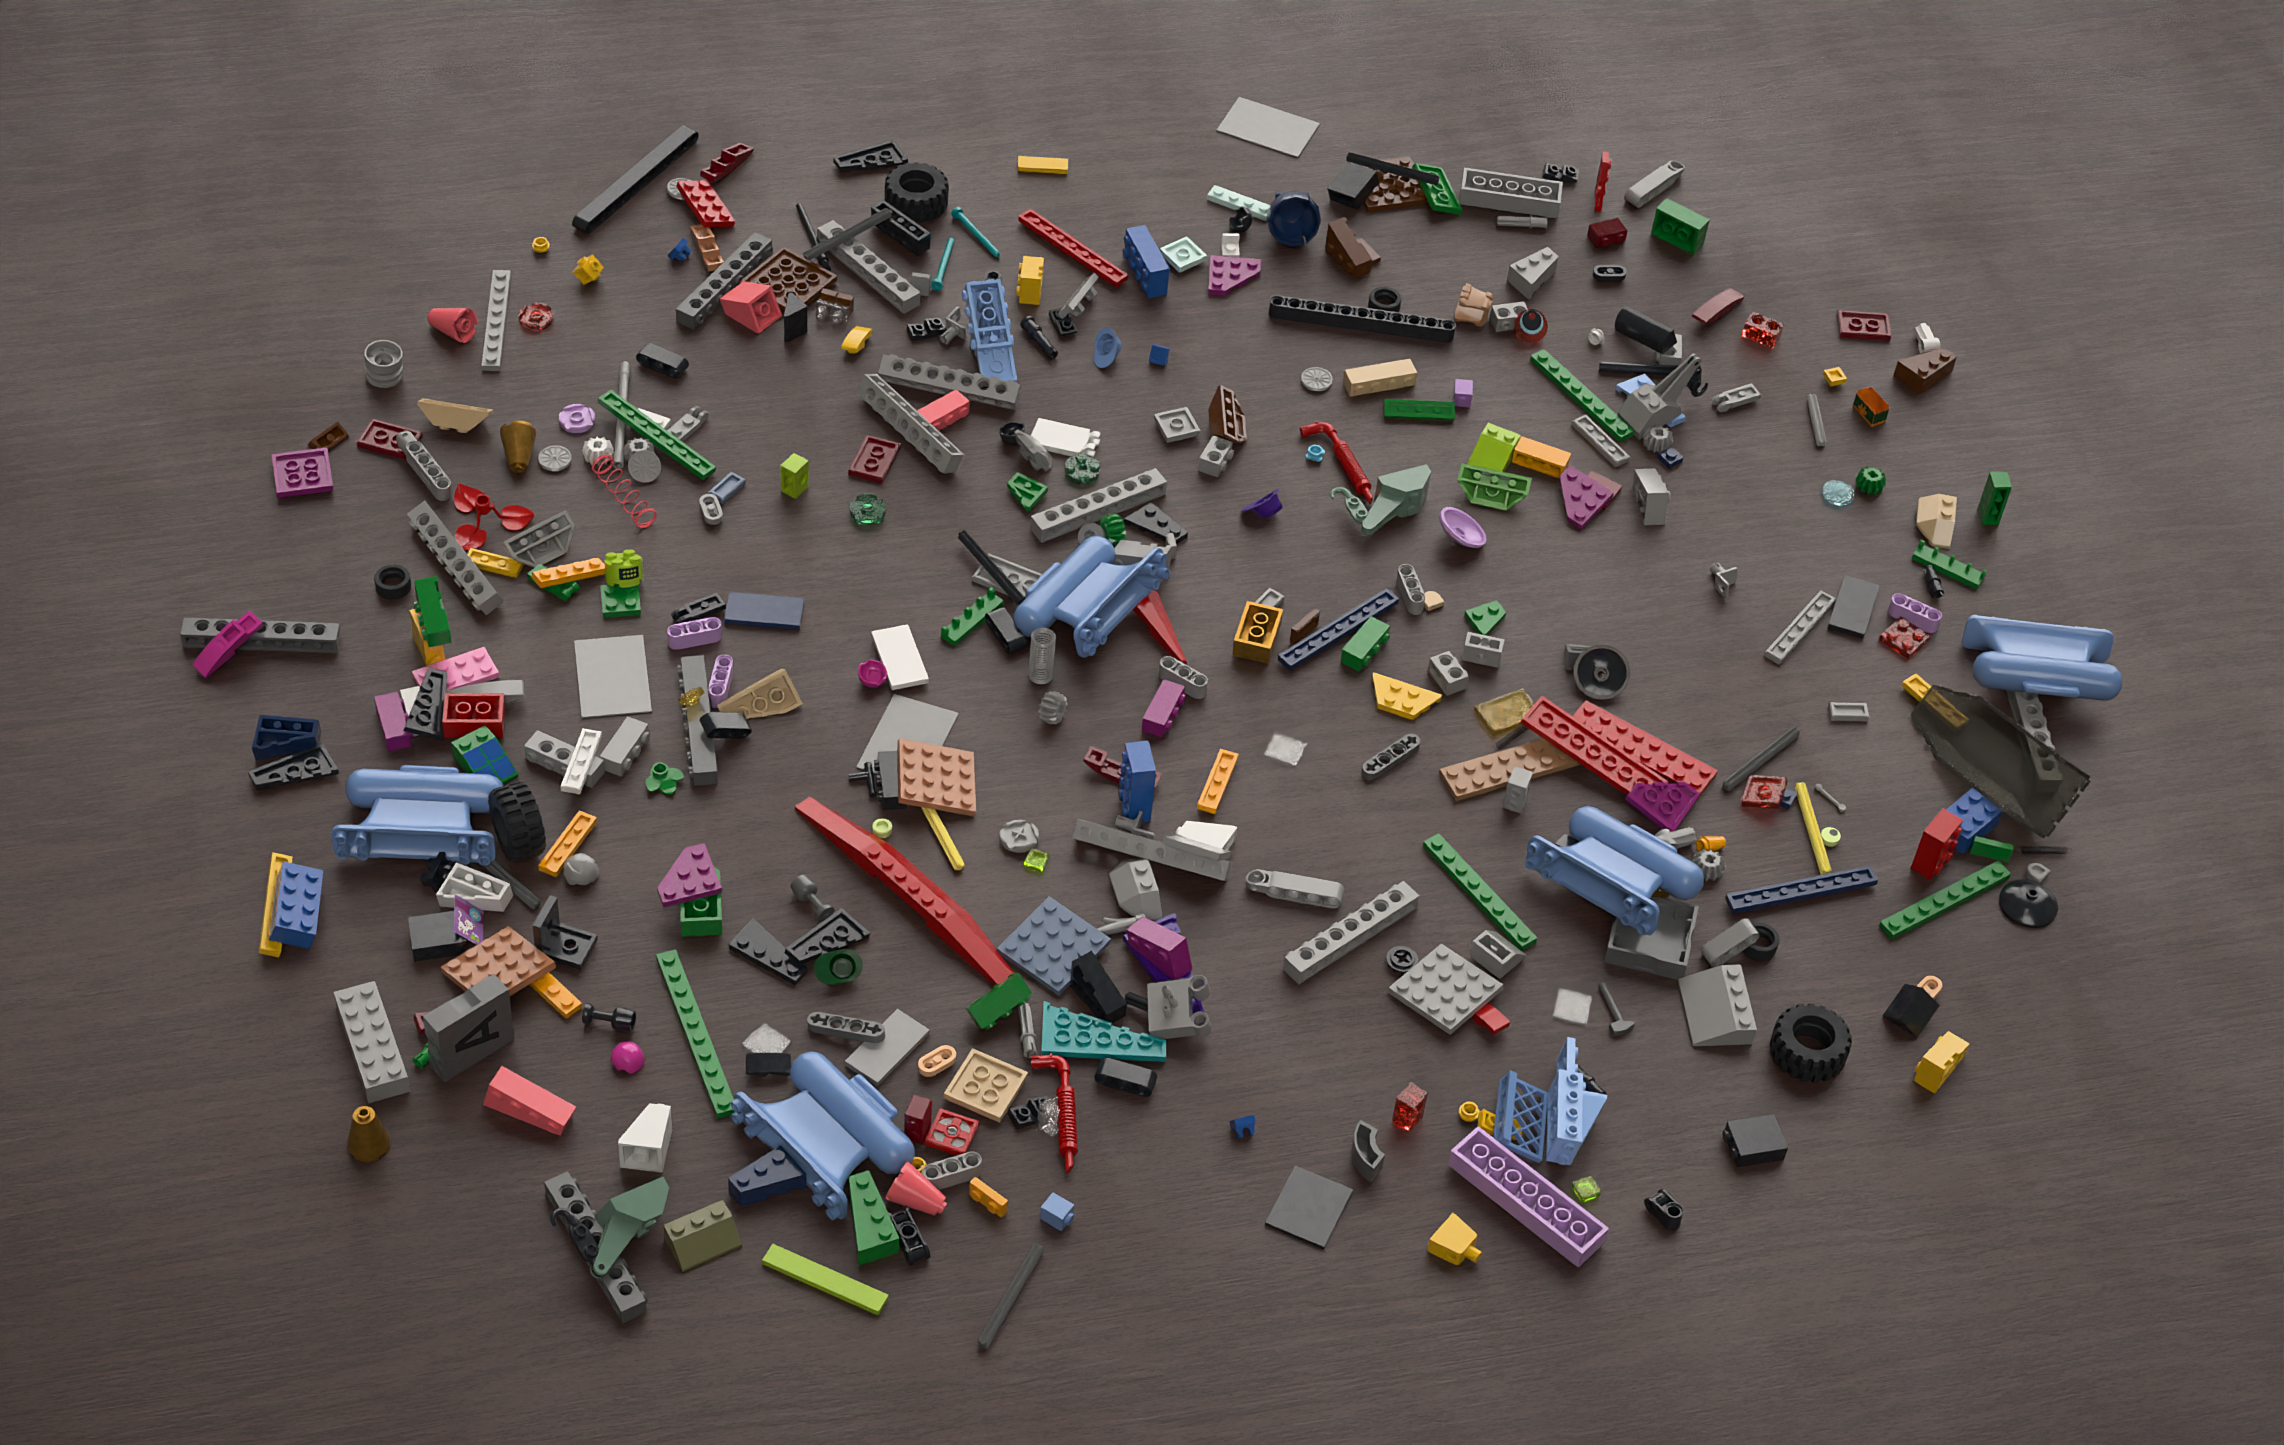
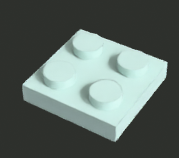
M1188 237L1160 248L1162 256L1179 273L1207 261V255Z

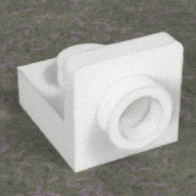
M1222 234V256L1239 258V234Z

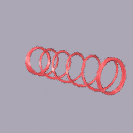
M608 454L599 456L593 462V472L598 474V478L601 481L606 482V488L614 493L617 502L623 503V509L631 514L632 520L637 527L646 528L653 524L657 513L652 508L646 509L648 501L643 500L637 503L632 512L625 509L624 503H630L637 499L640 493L639 490L629 492L623 502L617 499L616 493L623 492L631 485L630 479L620 482L615 491L609 489L607 483L620 478L623 473L622 469L612 471L606 481L600 478L599 474L606 473L613 466L614 459ZM609 457V459L602 462L598 472L594 470L595 464L600 459ZM611 460L608 468L599 472L603 463ZM617 470L621 471L619 477L612 481H608L610 475ZM624 481L630 482L624 490L616 492L621 483ZM638 492V495L633 500L625 502L630 493ZM641 502L647 503L641 511L633 513L638 504ZM644 512H654V517L646 523L637 522ZM639 513V514L636 516V519L634 520V519H633V514Z

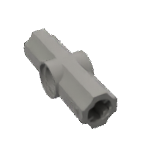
M1690 827L1672 832L1669 829H1663L1655 834L1656 837L1674 846L1676 849L1696 844L1697 840L1694 829Z

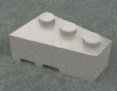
M1546 247L1509 266L1507 281L1527 299H1530L1532 294L1540 289V285L1543 282L1545 283L1556 272L1559 256Z
M1655 468L1634 469L1633 488L1637 501H1641L1642 504L1640 512L1645 514L1644 525H1665L1667 504L1671 498L1670 491L1667 490L1666 484L1663 483L1661 475L1658 474Z
M1120 540L1115 547V560L1112 564H1135L1140 562L1152 549L1160 548L1167 555L1166 568L1170 569L1172 546L1157 547V544L1153 543L1149 546L1142 545L1141 542Z

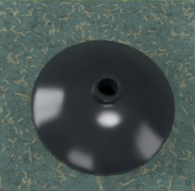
M1594 645L1584 650L1578 656L1574 665V680L1579 690L1586 696L1595 700H1609L1620 695L1627 687L1630 679V666L1627 658L1618 649L1609 645ZM1598 673H1603L1605 677L1599 678Z
M2025 879L2015 880L2006 884L2000 892L1999 905L2002 912L2007 918L2018 925L2029 928L2044 927L2050 924L2058 913L2056 897L2047 887L2038 882Z

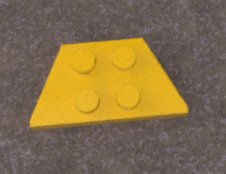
M1373 672L1372 682L1374 683L1377 709L1414 720L1421 713L1429 710L1432 704L1441 701V694Z

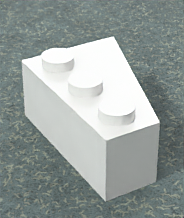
M457 862L436 894L440 907L454 908L455 895L481 910L504 912L513 897L510 883Z

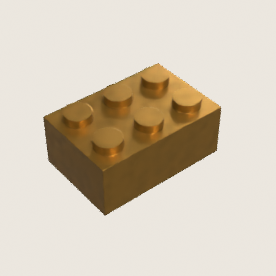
M1247 601L1234 638L1232 656L1269 664L1282 624L1283 609Z

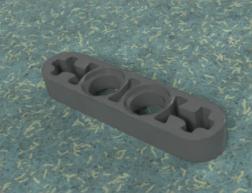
M1415 734L1405 735L1366 761L1362 766V776L1367 780L1378 778L1417 752L1420 747V738ZM1400 750L1402 754L1397 755L1393 751ZM1386 759L1389 763L1383 764L1379 760Z
M813 1012L807 1017L808 1028L815 1033L870 1043H879L885 1039V1028L878 1022L823 1012ZM835 1023L842 1024L839 1028L831 1027ZM853 1027H861V1030L857 1032L851 1031Z

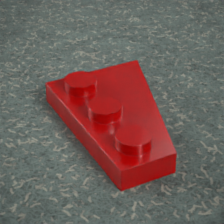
M1602 151L1595 185L1594 211L1601 212L1603 197L1606 194V182L1609 180L1608 169H1611L1612 159H1609V152Z

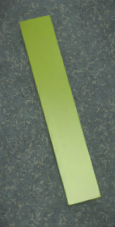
M775 1244L771 1245L762 1259V1264L876 1315L880 1314L889 1299V1295Z

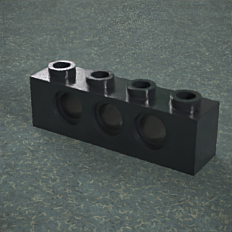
M884 200L871 207V216L885 208L890 210L891 217L875 226L917 256L930 249L931 233Z

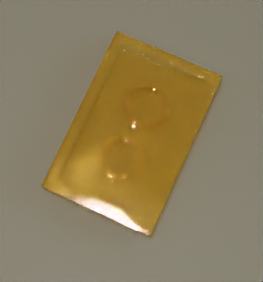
M1522 688L1475 705L1474 711L1491 734L1495 736L1521 726V719L1531 709L1534 702Z

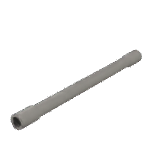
M623 361L620 363L619 396L627 401L631 365L629 362ZM618 417L615 450L613 453V467L615 469H621L624 466L626 423Z

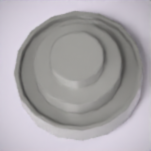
M1095 523L1083 525L1078 533L1079 543L1081 544L1091 536H1103L1105 538L1104 529Z

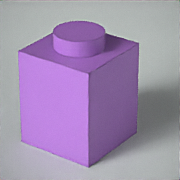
M1455 379L1453 389V402H1455V406L1470 408L1473 392L1472 380Z

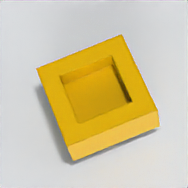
M1840 367L1827 369L1823 372V377L1830 387L1845 384L1847 381V377Z

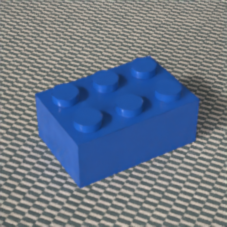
M1974 788L1946 809L1963 819L1961 825L1963 831L1956 839L1958 844L1955 849L1962 854L1971 848L1975 836L1983 838L1998 825L2003 812L2000 807Z

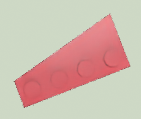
M501 1066L489 1084L483 1103L484 1106L561 1136L569 1124L576 1109V1106Z

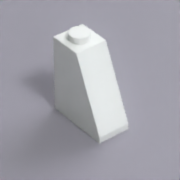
M1186 821L1182 827H1178L1175 835L1229 850L1236 840L1237 827Z

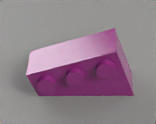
M1145 917L1140 918L1126 929L1129 945L1171 979L1179 980L1193 969L1186 937Z

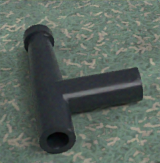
M866 762L864 763L865 772L848 774L849 782L867 780L869 797L873 798L877 796V792L875 791L872 763Z

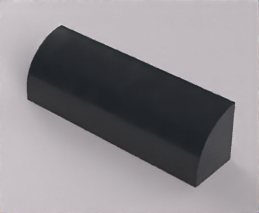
M1628 306L1623 307L1616 317V331L1662 355L1677 343L1673 329Z

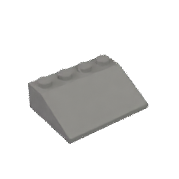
M1720 965L1678 979L1692 1046L1745 1045L1753 1043L1757 1028L1741 965Z

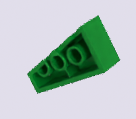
M869 1170L849 1176V1198L858 1266L899 1253V1236Z

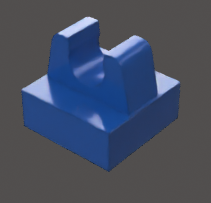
M682 238L667 256L672 260L676 258L683 262L686 256L691 253V250L686 245L688 241Z
M1153 344L1148 362L1166 366L1170 348Z
M1254 1114L1229 1121L1231 1129H1234L1238 1138L1244 1137V1128L1248 1130L1249 1135L1255 1133L1254 1123H1256Z

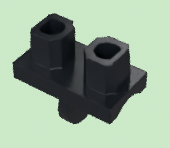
M439 852L436 858H429L427 867L430 872L422 873L420 877L423 886H431L434 892L439 891L454 866L446 859L445 852Z

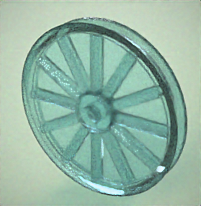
M1839 480L1825 483L1822 489L1823 497L1835 505L1851 503L1855 494L1849 484Z

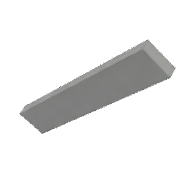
M1820 590L1765 651L1764 656L1780 665L1835 604L1836 598Z

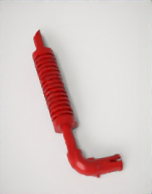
M1317 421L1310 425L1301 426L1299 430L1302 438L1318 433H1325L1331 438L1334 443L1332 450L1357 493L1364 494L1370 505L1373 500V495L1370 492L1371 483L1347 442L1340 441L1336 429L1327 422Z
M1052 1053L1040 1056L1031 1055L1032 1069L1057 1068L1060 1075L1061 1086L1056 1089L1059 1153L1065 1157V1173L1067 1174L1074 1166L1073 1156L1078 1153L1075 1090L1069 1086L1070 1066L1065 1058L1052 1055Z

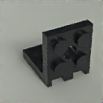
M551 895L532 925L534 946L554 962L580 970L598 940L597 934L560 923L558 899ZM569 944L575 945V947L571 949H568L565 946Z

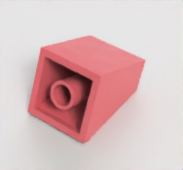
M742 282L720 298L726 315L756 333L762 332L782 317L778 302L770 285Z

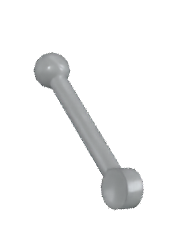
M1821 784L1815 785V790L1820 791L1838 807L1839 812L1845 811L1846 806L1839 804L1822 789Z

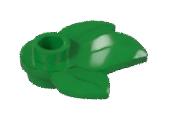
M658 762L650 770L651 775L646 779V787L649 792L659 789L662 793L671 795L676 791V782L683 780L684 775L679 769L669 768L665 763Z

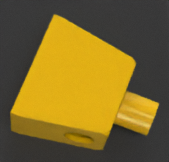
M1454 1213L1449 1216L1429 1239L1427 1248L1428 1252L1455 1265H1460L1466 1257L1476 1263L1482 1255V1252L1475 1248L1477 1234Z

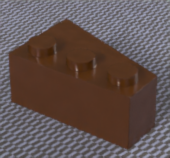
M1343 217L1328 223L1325 250L1353 278H1357L1371 272L1372 258L1362 242H1357L1354 237L1356 233L1354 230L1350 231L1346 225L1347 219Z
M1945 348L1898 360L1893 376L1921 394L1953 371L1957 357Z

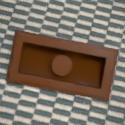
M337 421L310 440L308 446L312 449L327 447L329 451L347 438L349 434Z

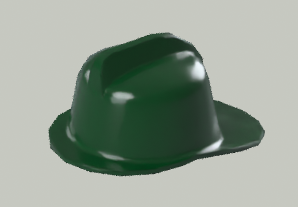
M852 950L827 952L819 956L814 964L816 977L820 982L827 985L856 980L863 970L861 957Z

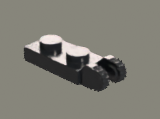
M716 592L685 604L683 607L674 610L671 616L674 620H677V624L700 620L725 610L726 604Z

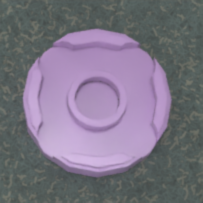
M582 404L566 406L563 408L564 411L559 414V424L567 432L583 433L591 429L595 424V413L590 407L588 409Z

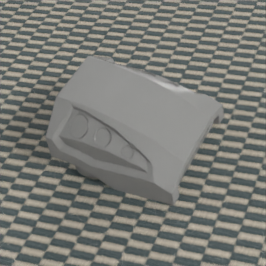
M1016 430L1014 432L1017 443L1021 446L1019 449L1026 460L1029 459L1036 471L1041 468L1045 472L1050 470L1052 467V457L1033 436Z

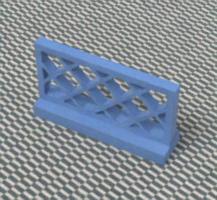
M1511 1070L1499 1079L1493 1138L1508 1150L1537 1163L1542 1161L1548 1092L1517 1079V1073ZM1516 1086L1522 1089L1524 1095L1520 1096V1094L1516 1090ZM1533 1094L1541 1097L1540 1104L1536 1102ZM1527 1097L1533 1107L1528 1108L1523 1099ZM1515 1102H1518L1523 1110L1519 1113L1514 1106ZM1530 1111H1536L1539 1116L1538 1121H1536ZM1525 1114L1531 1124L1526 1125L1521 1116ZM1515 1118L1521 1126L1518 1130L1513 1124V1119ZM1534 1127L1538 1134L1536 1138L1529 1128ZM1524 1131L1529 1141L1525 1142L1520 1132ZM1514 1135L1520 1144L1519 1146L1511 1143V1136ZM1532 1144L1536 1154L1531 1152L1527 1145Z

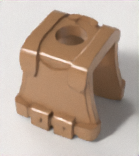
M1466 283L1459 298L1454 321L1470 322L1476 326H1483L1493 301L1492 293L1482 292L1472 287L1471 284Z

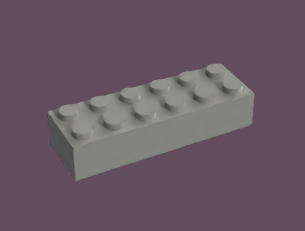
M1464 168L1459 203L1466 206L1558 218L1563 182Z
M375 981L334 992L336 1008L368 1103L410 1092L408 1076Z

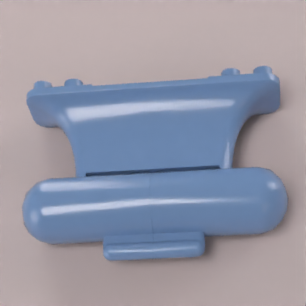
M1091 536L1085 539L1061 564L1058 562L1053 563L1026 590L1025 595L1027 598L1017 607L1013 614L1014 623L1024 636L1031 637L1034 630L1039 628L1049 629L1057 620L1063 621L1075 629L1073 635L1078 655L1083 658L1089 655L1093 656L1098 645L1105 644L1107 635L1152 590H1157L1163 579L1169 578L1170 569L1166 568L1167 555L1163 553L1162 549L1154 548L1138 563L1115 565L1112 564L1115 560V549L1112 543L1103 536Z
M1972 615L1966 621L1962 636L1963 645L1968 649L1989 651L1977 656L1973 663V677L1982 687L2100 701L2112 700L2118 696L2122 689L2123 678L2120 671L2113 665L2103 663L2108 660L2114 642V636L2109 630L2017 621Z
M403 765L400 767V770L365 768L356 770L349 775L346 781L345 794L354 806L368 808L371 811L367 818L359 825H336L333 827L331 832L333 850L339 859L357 857L359 860L379 857L429 859L436 858L439 852H445L447 860L459 862L462 865L477 862L482 866H487L495 859V839L487 831H473L470 823V813H490L488 796L493 789L502 787L503 784L495 776L459 773V770L455 767Z
M1591 806L1578 808L1569 820L1570 835L1578 840V843L1559 847L1541 836H1533L1529 840L1526 860L1524 862L1527 869L1539 872L1544 879H1551L1613 914L1623 925H1630L1640 935H1651L1657 929L1660 910L1658 905L1650 900V898L1658 888L1677 899L1688 900L1697 896L1704 885L1703 871L1697 864L1677 854V849L1674 846L1634 824L1628 826L1598 808Z
M813 1051L799 1055L793 1061L790 1069V1077L800 1093L781 1102L764 1104L752 1100L740 1091L734 1095V1100L730 1102L732 1109L735 1111L731 1114V1118L736 1125L743 1122L747 1126L744 1128V1131L749 1138L752 1139L757 1136L771 1150L782 1146L806 1173V1185L814 1193L812 1196L813 1202L818 1207L825 1204L828 1207L826 1214L831 1220H835L837 1217L844 1219L847 1216L848 1202L843 1189L846 1180L853 1170L868 1158L881 1171L887 1174L901 1173L900 1171L906 1162L912 1164L915 1148L910 1138L891 1121L897 1116V1109L862 1075H855L849 1080L824 1055Z

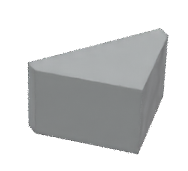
M912 272V286L917 288L922 296H929L933 276Z

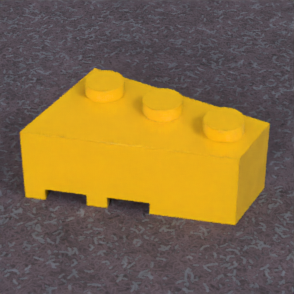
M1023 256V263H1019V273L1021 274H1018L1017 284L1020 286H1017L1016 296H1019V303L1040 305L1044 258Z
M1949 1031L1943 1037L1940 1036L1935 1045L1929 1049L1914 1070L1916 1072L1914 1081L1935 1094L1964 1058L1969 1043Z

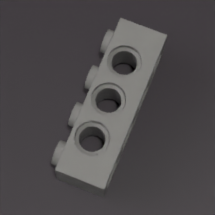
M537 730L524 745L525 758L530 762L537 763L548 770H553L565 776L575 747ZM594 756L584 785L593 788L605 773L603 759Z

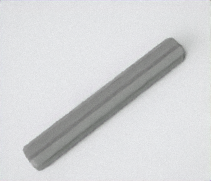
M1808 394L1807 403L1817 446L1824 447L1827 441L1816 394Z

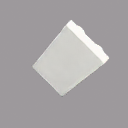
M908 624L871 631L881 663L886 667L887 679L891 690L929 683L928 675Z

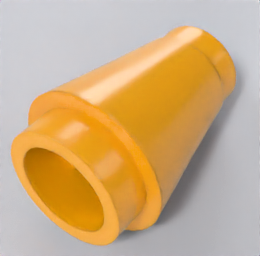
M1702 836L1696 841L1698 852H1701L1702 849L1706 851L1711 849L1712 852H1715L1726 846V840L1723 836Z

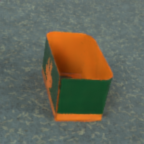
M1872 387L1858 390L1852 405L1871 427L1886 422L1890 406Z

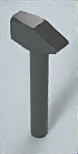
M1600 983L1598 987L1615 1022L1609 1024V1030L1612 1036L1624 1035L1634 1028L1635 1022L1623 1020L1606 983Z

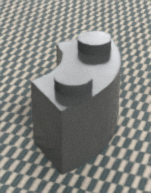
M1360 1120L1354 1132L1351 1155L1357 1171L1362 1177L1372 1183L1383 1168L1385 1154L1376 1145L1378 1130Z

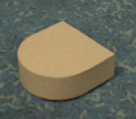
M1434 591L1424 593V607L1427 611L1444 606V600L1438 593Z

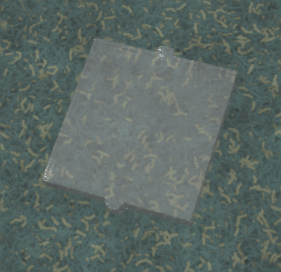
M1275 733L1271 742H1268V748L1264 753V757L1295 768L1299 759L1303 758V752L1307 744Z
M1560 989L1553 1018L1566 1021L1568 1024L1574 1023L1586 1026L1592 996L1580 994L1577 991L1571 992Z
M763 1023L755 1032H751V1036L742 1043V1047L750 1053H783L792 1044V1041Z

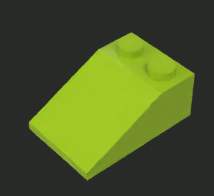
M1488 423L1481 433L1467 464L1505 472L1513 458L1514 449L1521 435Z

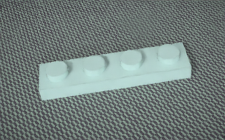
M1216 185L1207 195V200L1234 210L1239 209L1241 206L1249 208L1253 217L1267 221L1270 205Z

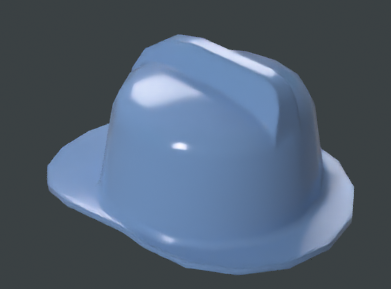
M1103 328L1095 338L1094 362L1099 368L1108 367L1121 350V341L1111 328Z

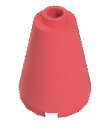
M434 308L427 316L428 323L457 342L467 343L476 333L474 327L475 324H478V319L472 309Z
M906 1162L900 1171L902 1173L894 1180L885 1199L903 1206L907 1205L909 1208L933 1216L937 1213L942 1214L948 1204L945 1202L946 1197L911 1163Z

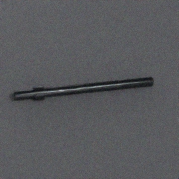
M798 203L796 208L813 246L820 244L802 203ZM823 253L817 256L819 264L826 270L831 271L827 254Z

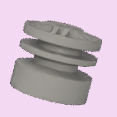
M378 340L370 343L366 347L364 354L365 377L367 381L379 388H389L400 383L403 378V351L401 347L389 340Z

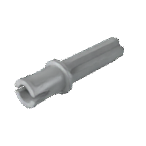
M1531 215L1530 217L1498 216L1497 225L1529 227V229H1532V227L1547 228V217L1539 218L1532 217Z
M1025 1003L1018 1007L1022 1033L1020 1041L1023 1043L1024 1056L1031 1058V1055H1037L1035 1046L1037 1037L1033 1031L1031 1008L1028 1003Z

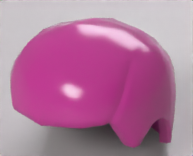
M872 659L861 663L858 669L859 680L868 688L881 686L887 679L885 665L880 661Z
M634 1042L619 1043L611 1052V1062L618 1071L625 1070L632 1074L640 1070L644 1065L645 1056L640 1047Z

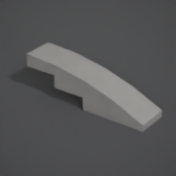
M523 680L484 682L446 691V693H504L505 703L525 697Z

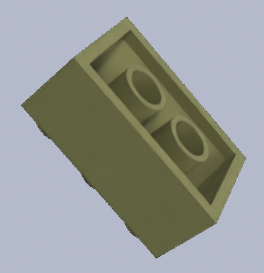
M723 1200L663 1225L664 1240L682 1272L742 1247L733 1217Z

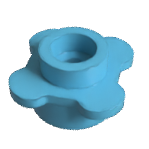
M1311 445L1305 457L1308 460L1321 462L1325 451L1319 445Z

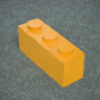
M1521 436L1514 449L1512 462L1560 478V475L1569 466L1571 453Z

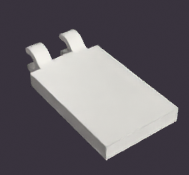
M1038 418L1031 436L1037 439L1046 451L1080 458L1081 455L1093 458L1095 446H1098L1100 443L1099 437L1101 433L1098 431L1090 433V429Z

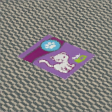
M455 895L454 932L478 945L483 942L484 911Z

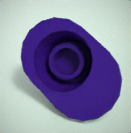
M1275 489L1265 497L1247 505L1241 512L1252 509L1260 517L1267 518L1275 515L1283 508L1277 495L1279 489Z

